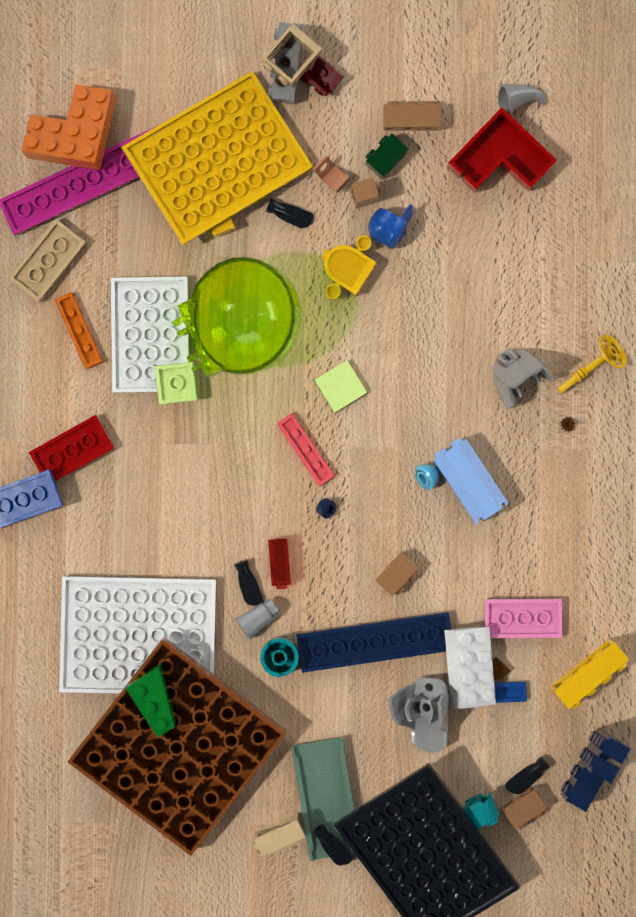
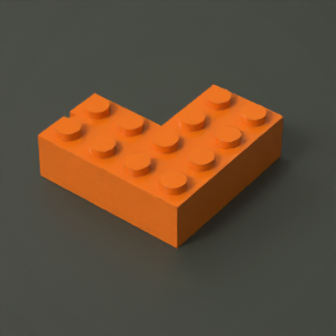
M75 84L67 120L30 114L26 128L29 135L25 134L21 149L23 154L28 159L100 170L117 101L113 91Z

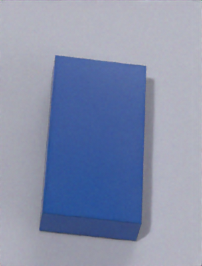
M526 682L494 683L496 703L527 702Z

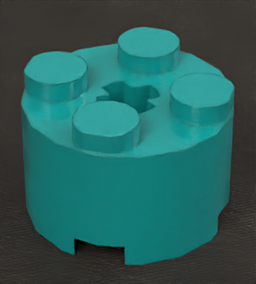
M275 637L266 642L260 655L261 665L264 670L275 677L287 676L292 673L297 667L299 659L296 645L284 637ZM279 652H282L285 659H281L280 662L276 661L275 653L279 654Z
M486 792V796L480 793L464 801L466 805L462 807L479 831L481 827L485 825L492 826L499 821L497 818L500 815V811L490 792Z

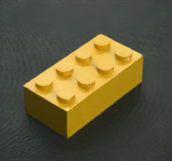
M608 639L554 683L550 689L565 707L575 709L582 703L581 699L586 695L589 697L597 691L596 687L601 683L606 684L612 679L611 675L615 671H622L627 666L626 662L629 659L614 641Z

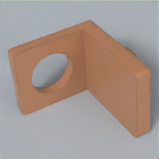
M327 155L313 168L319 178L337 193L350 180L345 173L332 163ZM327 163L326 169L320 171L321 166Z

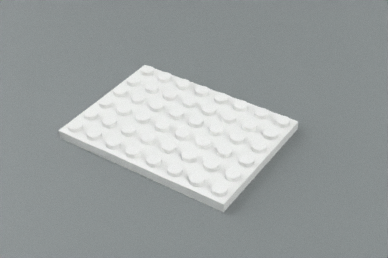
M63 576L59 692L119 694L163 636L214 674L216 580Z

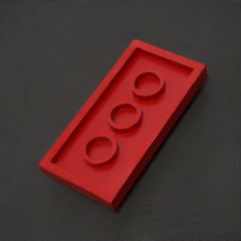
M94 415L33 449L29 454L40 473L49 469L52 470L56 482L115 449L97 415Z

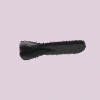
M270 199L266 209L267 213L275 214L283 221L299 228H306L313 221L312 213L292 205L278 203L273 199Z
M248 560L235 563L234 566L238 571L239 585L244 601L251 606L263 603L260 588L255 576L249 569Z
M541 756L535 763L530 764L506 782L505 786L511 793L521 794L550 766Z
M324 824L314 829V836L319 839L323 849L336 865H346L353 860L351 853L339 839L327 831Z

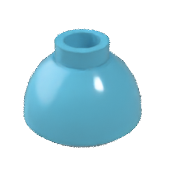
M428 464L417 466L415 468V477L418 483L427 490L434 488L438 482V476L441 474L438 467Z

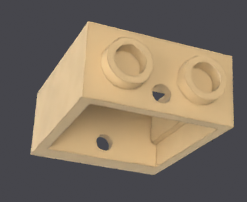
M292 23L262 58L263 67L272 74L274 72L279 76L278 80L283 85L293 87L322 54V48ZM291 37L312 54L292 78L271 61Z
M298 813L257 831L253 839L256 852H260L263 857L304 839L305 829Z

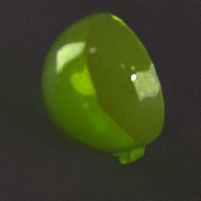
M238 257L219 262L206 271L197 282L190 299L177 305L181 317L172 322L173 326L185 324L186 328L177 332L178 338L189 334L196 352L187 356L188 362L199 358L201 363L191 368L193 373L203 369L206 376L212 377L222 371L237 375L256 374L272 368L281 362L292 350L300 333L302 307L298 293L290 279L277 267L263 260Z

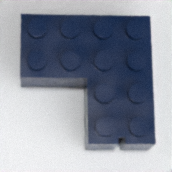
M600 728L591 733L588 747H584L579 756L581 759L578 765L575 764L570 771L572 776L568 782H564L560 790L562 791L561 796L567 802L585 812L590 807L603 781L605 780L612 784L620 769L618 766L607 761L608 758L623 764L631 750L619 739Z

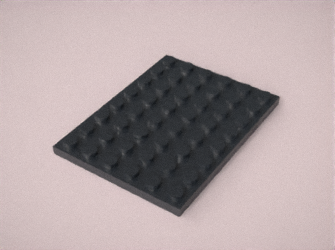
M430 763L419 768L334 824V827L402 917H475L520 889L519 883Z

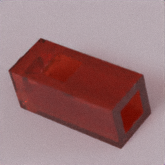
M288 538L268 540L271 584L276 586V589H287V585H291Z

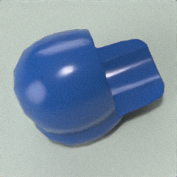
M409 204L401 217L386 209L379 208L372 215L368 223L369 235L389 249H395L404 237L406 226L413 216V205Z

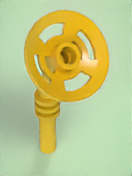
M602 335L599 338L601 355L584 368L581 367L580 370L574 372L571 378L557 388L558 392L563 394L575 383L581 382L585 377H588V373L605 361L618 369L625 367L627 358L620 343L611 335Z

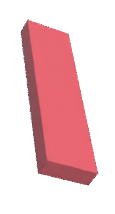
M293 413L276 423L319 487L335 477Z

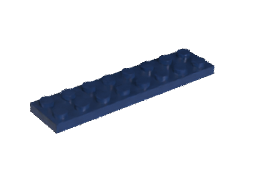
M449 612L297 634L302 673L446 652L444 630L451 629Z

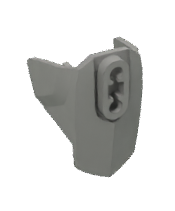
M523 349L503 351L498 356L499 361L495 362L492 367L494 383L506 409L516 405L514 396H523L517 386L529 377L535 380L538 385L541 384V380L537 375L540 371L549 382L554 379L537 358Z
M420 677L411 685L403 687L389 697L388 704L391 716L397 725L411 729L413 745L430 753L440 751L447 746L449 697L447 684L443 680Z

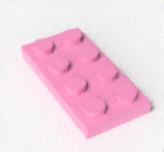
M484 599L485 627L490 628V638H562V599Z

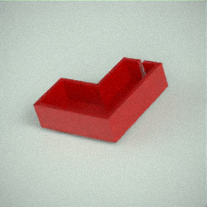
M501 107L448 162L447 167L458 178L463 176L462 181L474 193L500 166L529 191L553 167L557 159Z

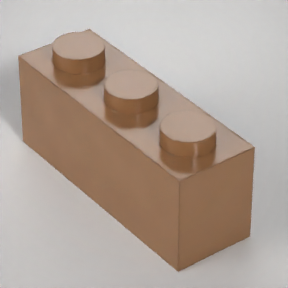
M389 101L383 106V131L441 130V104H437L436 101H427L425 104H418L417 101H408L406 104H399L398 101Z

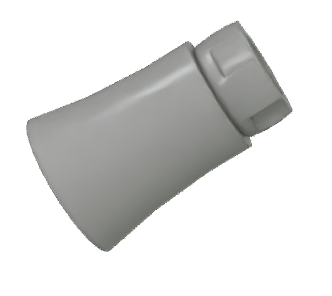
M268 599L263 604L260 603L250 611L236 617L235 620L251 640L263 627L273 621V618L278 616L280 612L271 599Z

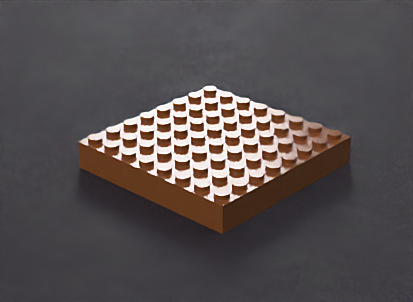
M163 636L127 684L161 663L176 721L175 726L157 738L125 686L69 758L68 763L192 856L286 735V729Z

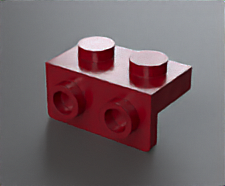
M319 56L302 75L301 79L307 84H312L315 87L314 90L319 95L329 96L345 76Z

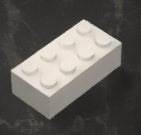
M477 626L444 630L451 707L464 709L496 704L490 628Z

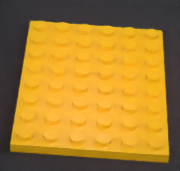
M253 71L122 146L123 152L182 246L313 169L309 159Z

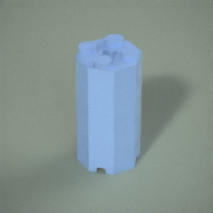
M459 438L450 444L452 448L446 451L444 448L434 454L436 458L433 461L474 524L477 525L480 523L479 518L480 520H485L502 509L501 504L507 505L509 503L467 439L462 440V438Z

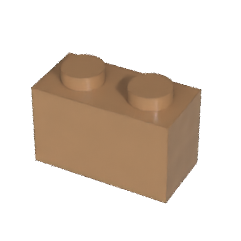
M373 177L351 184L350 191L356 209L378 202L379 196H381V189L378 181L375 182Z
M400 552L375 581L391 596L394 594L398 596L405 589L403 585L406 581L409 580L411 582L418 575L417 570L419 568Z
M533 786L500 807L515 830L517 828L519 830L525 828L529 824L528 821L534 817L535 819L540 818L547 809Z

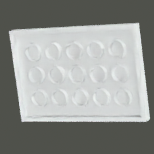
M187 276L111 278L112 393L158 392L155 366L189 363Z

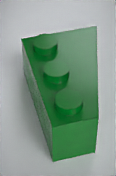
M161 663L126 686V690L157 738L172 729L176 724Z

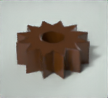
M567 417L562 419L563 421L560 422V426H562L564 432L566 430L568 432L573 430L572 427H575L573 420Z

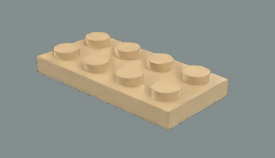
M55 219L8 279L36 301L40 302L85 246L86 242Z

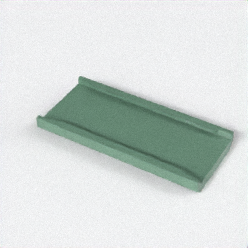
M342 737L292 745L291 750L310 861L329 857L319 839L313 834L314 829L321 824H324L327 831L339 839L351 854L354 853L334 827L335 822L354 811Z

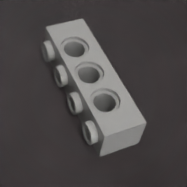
M279 22V28H275L274 40L278 41L292 24ZM294 24L302 31L301 24ZM291 37L288 41L292 43V46L290 48L282 47L273 58L275 59V65L290 78L298 71L301 47ZM282 60H288L290 62V65L288 67H282L280 65V62ZM274 72L270 73V77L273 78V85H269L268 96H271L272 102L295 105L297 82L293 87L289 85L280 86L278 84L279 76Z

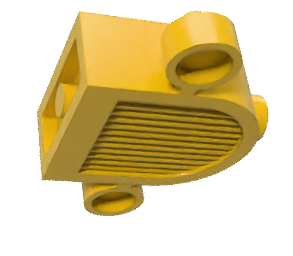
M362 235L358 237L356 249L348 245H339L331 250L326 249L321 258L325 260V273L329 280L334 283L328 285L325 290L328 299H338L341 294L340 288L355 297L357 296L377 263L363 254V252L368 251L371 247V239L368 236Z

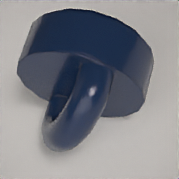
M324 498L317 504L316 512L325 519L330 518L336 512V503L328 498Z

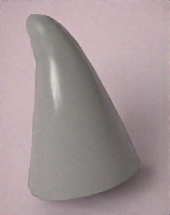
M501 84L498 90V105L509 114L532 101H539L542 105L546 103L544 94L532 86Z

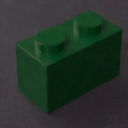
M392 133L389 137L385 135L378 143L380 146L376 150L372 149L365 157L367 158L365 165L381 180L409 150Z

